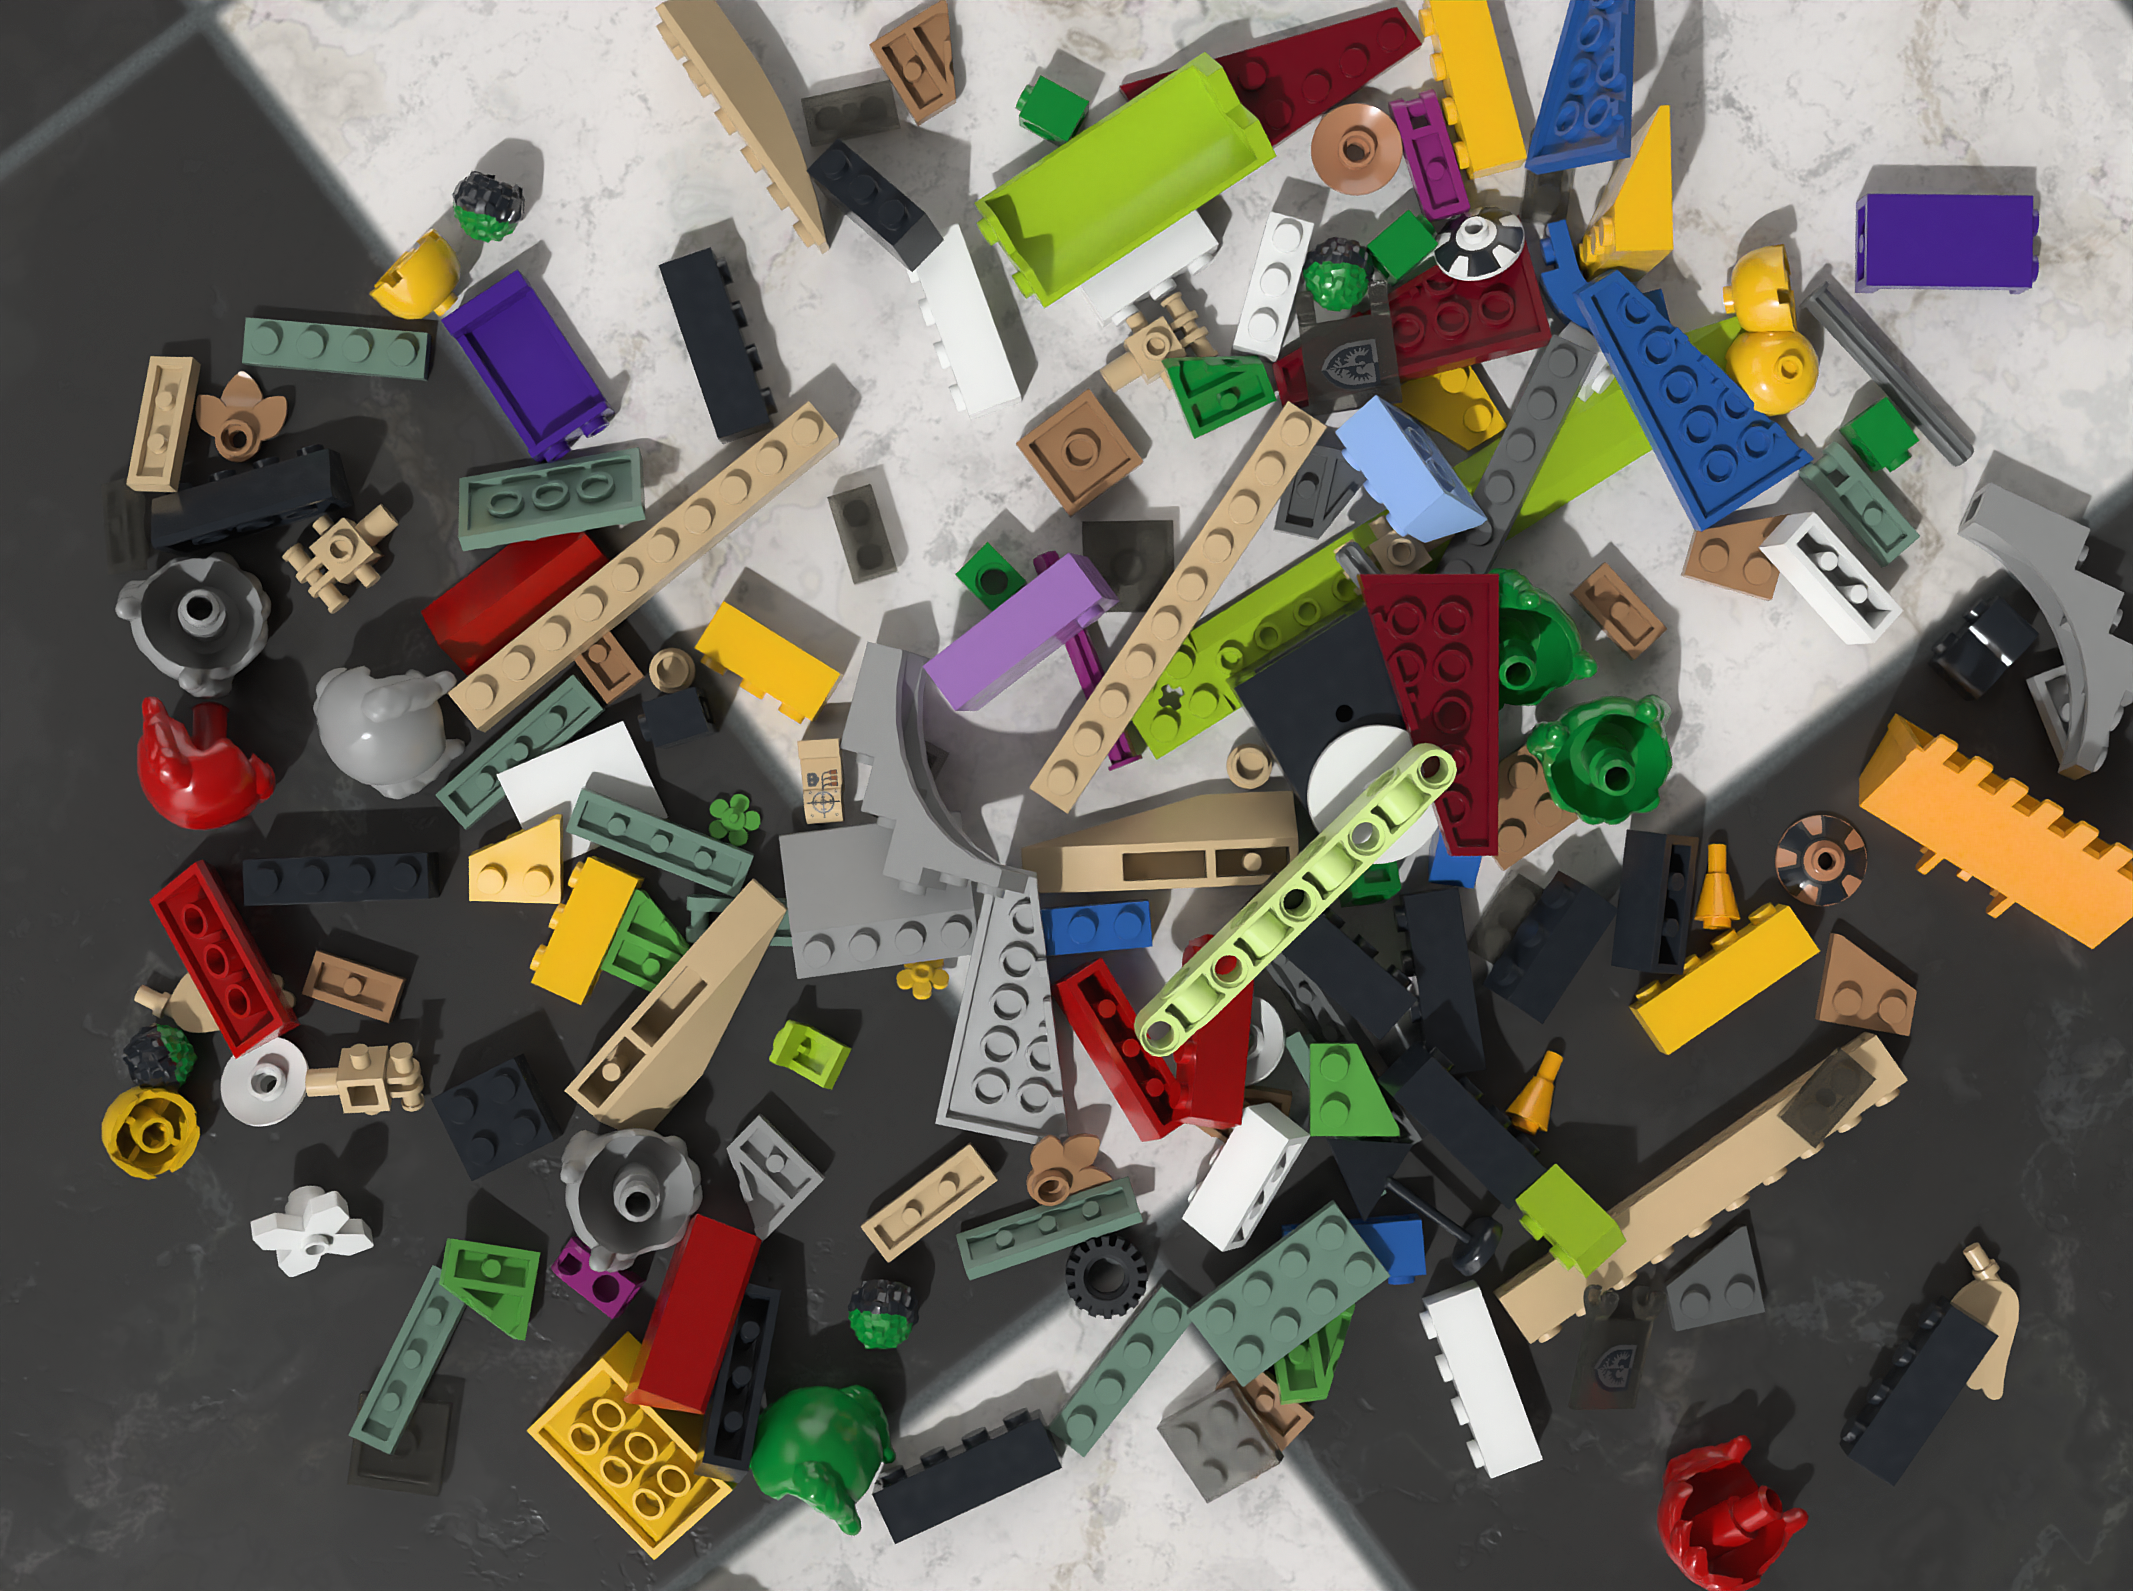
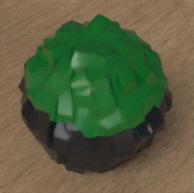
M471 171L468 177L459 181L452 194L454 217L459 220L460 227L471 238L487 243L491 240L500 242L504 236L512 234L519 221L523 220L525 198L522 195L523 188L517 184L512 187L508 183H500L495 180L496 175H484L478 171Z
M1333 237L1328 238L1321 244H1317L1316 249L1308 252L1302 267L1306 291L1309 292L1310 298L1329 311L1341 312L1342 309L1348 310L1353 305L1360 303L1367 290L1373 285L1374 260L1370 256V252L1365 246H1360V243L1353 239L1347 240L1346 238Z
M157 1023L141 1027L138 1033L131 1038L130 1043L124 1048V1054L121 1056L125 1065H128L131 1080L135 1082L136 1086L140 1088H164L178 1092L180 1086L186 1083V1079L192 1073L194 1063L197 1060L193 1045L189 1043L182 1030Z
M883 1279L863 1281L862 1286L852 1292L850 1303L847 1306L850 1327L855 1331L858 1340L864 1344L866 1349L896 1348L898 1344H901L908 1338L913 1326L919 1322L917 1296L913 1288L899 1282Z

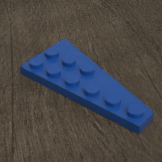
M1570 0L1524 168L1539 175L1631 157L1635 0Z
M1609 269L1572 292L1694 530L1704 531L1814 460L1806 450L1799 448L1786 435L1787 432L1777 422L1771 421L1764 413L1755 411L1754 402L1749 398V395L1707 355L1702 354L1688 341L1689 338L1678 327L1668 322L1656 310V306L1618 269Z

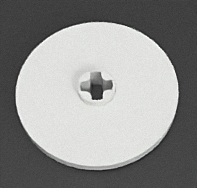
M1390 725L1362 726L1342 734L1325 748L1312 769L1307 790L1309 813L1319 834L1379 776L1391 769L1413 748L1406 730ZM1432 805L1428 806L1424 814L1373 864L1394 862L1411 855L1421 848L1438 827ZM1365 822L1355 827L1352 833L1353 843H1364L1370 838L1372 834L1371 823Z

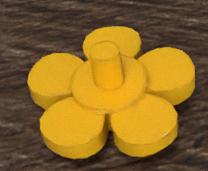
M943 959L903 964L905 970L900 971L896 977L898 986L903 990L912 988L913 995L917 999L929 998L932 995V987L942 990L949 984V974L942 970L944 967Z

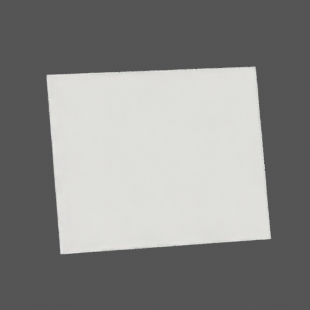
M623 721L496 774L522 829L527 830L545 822L555 814H563V862L602 846L565 831L583 787L664 819L668 818Z

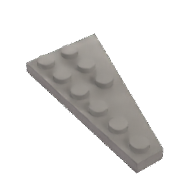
M1009 867L1029 875L1025 892L1022 894L1005 890L1004 898L984 894L935 1124L1037 1144L1041 1139L1051 1134L1063 1143L1069 1138L1037 872Z

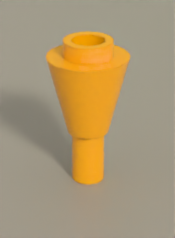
M1724 844L1708 845V874L1705 875L1694 916L1695 920L1703 921V928L1731 929V921L1741 919L1730 877L1727 874L1726 845Z
M1547 1051L1536 1077H1532L1506 1110L1505 1114L1512 1118L1511 1122L1513 1124L1511 1126L1532 1136L1536 1135L1537 1130L1547 1132L1554 1091L1553 1082L1564 1059L1561 1055Z

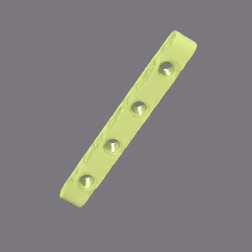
M1418 744L1411 748L1391 769L1379 776L1173 975L1161 991L1138 1013L1135 1018L1134 1029L1145 1051L1153 1056H1168L1175 1052L1198 1029L1214 1018L1424 814L1428 806L1452 784L1457 772L1456 762L1452 756L1434 744ZM1431 756H1438L1440 760L1438 772L1430 778H1423L1421 775L1422 763ZM1361 823H1371L1372 834L1370 838L1364 843H1353L1352 833L1355 827ZM1293 889L1304 890L1305 896L1300 906L1295 909L1284 908L1283 901L1288 892ZM1232 955L1237 958L1236 967L1233 971L1224 975L1215 973V965L1221 957ZM1163 1021L1169 1024L1168 1033L1163 1038L1152 1040L1146 1036L1148 1028L1153 1023Z

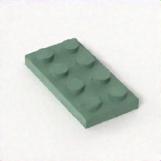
M639 447L561 460L550 464L544 463L459 478L458 538L463 551L491 548L508 543L532 541L543 537L572 532L578 533L589 529L625 525L635 521L646 520L643 459Z
M1332 1200L1186 1310V1313L1241 1386L1244 1387L1389 1278L1390 1274L1334 1200Z

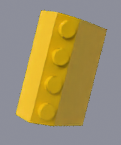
M1660 105L1631 139V157L1619 159L1582 237V243H1577L1576 261L1579 270L1583 271V277L1587 282H1590L1609 269H1618L1630 282H1638L1674 250L1670 105Z
M627 1331L527 1432L655 1560L726 1497L738 1483L693 1474L705 1414L630 1404L623 1400L641 1348V1344Z

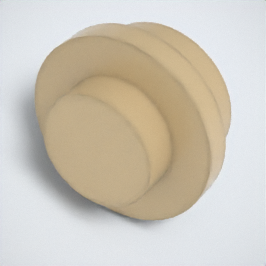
M667 648L661 650L653 657L649 673L653 684L659 690L672 694L685 690L692 684L696 668L693 659L688 653L677 648Z
M1247 743L1236 747L1229 754L1226 770L1230 780L1235 785L1244 789H1254L1263 785L1270 777L1272 761L1264 748L1256 744Z

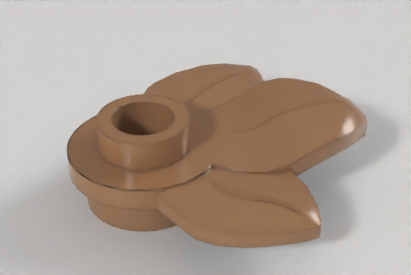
M240 371L227 384L220 399L210 395H198L195 408L196 419L201 429L215 437L217 450L224 458L232 462L242 463L253 459L258 454L262 441L273 438L280 433L287 419L288 402L284 396H273L264 399L256 381L248 373ZM244 432L247 437L246 444L241 448H236L233 444V438L237 433Z
M1087 1133L1076 1134L1066 1139L1063 1143L1051 1134L1041 1139L1034 1146L1030 1155L1033 1169L1028 1174L1026 1180L1030 1196L1042 1205L1054 1206L1062 1203L1068 1196L1111 1182V1175L1092 1165L1099 1151V1137Z

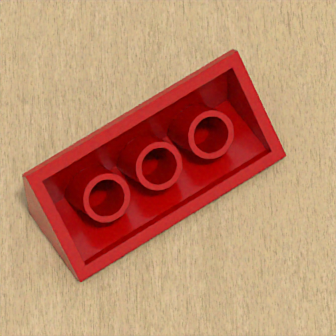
M588 530L543 537L532 541L514 542L421 611V614L439 647L469 676L611 560Z
M203 859L197 861L149 899L235 1059L250 1053L301 1025L215 866Z
M696 1214L690 1220L685 1235L675 1246L623 1398L625 1402L705 1414L762 1242L758 1236L700 1214Z

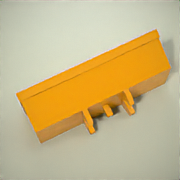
M1895 713L1887 726L1889 730L1859 777V806L1922 844L1919 851L1924 855L1916 864L1915 870L1926 875L1945 858L1959 867L1955 874L1957 877L1967 882L1974 876L1991 887L1989 894L1995 898L1986 908V913L1990 916L1997 918L2016 902L2091 949H2094L2133 917V861L2131 860L2133 858V851L2118 842L2113 845L2108 844L2097 837L2099 830L2087 822L2080 821L2074 823L2064 817V808L2049 799H2045L2042 802L2027 794L2029 787L2017 779L2010 777L2008 780H2004L1992 772L1994 766L1979 756H1974L1972 759L1957 751L1958 743L1947 736L1940 734L1934 737Z

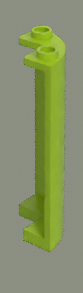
M1203 52L976 201L974 204L982 216V219L976 222L990 246L997 242L1017 271L1011 276L1023 296L1027 299L1034 295L1045 309L1277 155L1259 119L1240 103L1223 67L1210 55Z

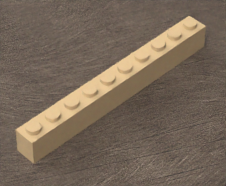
M809 401L454 687L448 692L449 696L478 730L488 731L573 662L575 658L594 645L602 636L631 615L838 447V435Z
M1287 402L1029 788L1069 814L1322 437L1327 426L1291 402Z
M1863 1032L1608 1210L1606 1213L1617 1222L1627 1242L1587 1278L1574 1266L1567 1271L1548 1252L1495 1289L1493 1293L1530 1344L1537 1339L1540 1343L1548 1341L1562 1330L1563 1327L1560 1323L1573 1314L1579 1317L1594 1309L1600 1303L1598 1297L1612 1287L1614 1290H1619L1630 1284L1637 1277L1635 1271L1647 1262L1651 1261L1652 1264H1656L1671 1255L1675 1250L1673 1244L1686 1235L1693 1238L1707 1230L1713 1223L1710 1218L1720 1211L1726 1209L1729 1212L1743 1205L1750 1198L1748 1192L1763 1182L1764 1185H1769L1780 1179L1788 1171L1785 1166L1799 1156L1802 1159H1806L1816 1154L1825 1146L1823 1139L1836 1130L1839 1133H1843L1856 1126L1862 1120L1860 1113L1873 1104L1879 1107L1893 1100L1900 1093L1898 1087L1908 1081L1877 1035Z

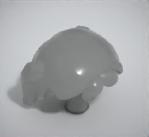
M214 552L207 558L199 556L174 558L147 580L127 582L119 593L115 610L118 617L130 621L132 634L138 648L162 673L178 680L180 687L194 697L219 699L227 696L231 691L235 674L246 667L267 644L269 631L267 618L271 612V601L267 593L262 591V584L254 574L241 570L230 554Z
M365 666L347 670L345 667L336 668L327 672L321 677L316 686L317 699L313 705L314 714L317 717L319 735L332 761L342 772L353 779L371 785L385 797L402 799L421 791L430 782L434 781L454 758L465 751L466 746L462 740H446L443 715L437 701L456 685L457 680L451 672L442 671L426 677L419 671L411 669L406 672V675L389 676L382 679L372 678L370 676L371 670Z
M629 1128L602 1135L583 1130L571 1137L561 1157L562 1171L560 1178L566 1183V1207L575 1232L582 1242L591 1249L589 1266L597 1272L608 1271L611 1273L625 1270L633 1265L638 1255L664 1249L678 1243L686 1233L691 1214L698 1210L702 1202L703 1195L700 1185L701 1174L699 1167L688 1157L686 1143L677 1136L663 1137L657 1132L644 1128Z

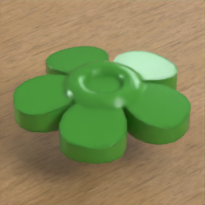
M736 794L731 798L730 808L725 800L717 799L710 806V814L712 817L720 820H715L709 825V833L713 838L721 840L729 832L730 844L736 847L742 846L748 841V834L745 829L748 831L757 830L760 826V815L755 811L746 812L750 801L742 794Z

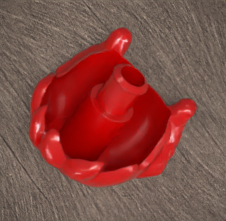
M144 698L142 703L143 735L137 745V772L145 796L164 818L186 829L209 830L221 828L247 816L256 808L257 804L265 802L274 793L276 779L272 767L268 763L265 764L253 752L250 760H248L242 750L227 738V714L230 710L226 706L212 701L201 702L193 706L191 709L193 711V731L190 737L183 723L169 717L163 702L159 698Z
M1740 1435L1729 1442L1716 1446L1694 1448L1686 1454L1670 1459L1662 1476L1663 1494L1657 1509V1527L1660 1538L1668 1556L1678 1566L1680 1571L1690 1581L1708 1591H1746L1761 1582V1576L1782 1554L1793 1534L1805 1527L1809 1519V1515L1802 1508H1792L1783 1513L1782 1503L1778 1495L1766 1485L1758 1487L1747 1468L1741 1464L1743 1458L1752 1447L1751 1440L1746 1435Z

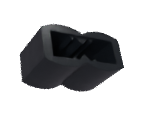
M2001 596L1989 598L1987 601L1983 597L1976 600L1963 613L1962 617L1966 622L1959 631L1954 633L1952 630H1949L1931 647L1935 655L1927 664L1966 701L1977 700L1998 680L2007 667L2039 635Z

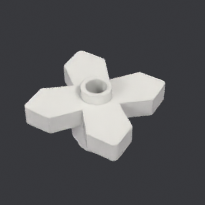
M304 1186L291 1192L288 1196V1203L285 1206V1214L273 1213L251 1222L253 1240L262 1250H276L278 1266L289 1277L315 1269L321 1256L325 1253L350 1256L374 1246L372 1232L368 1225L362 1219H349L348 1205L344 1198L337 1191L325 1194V1191L318 1186Z

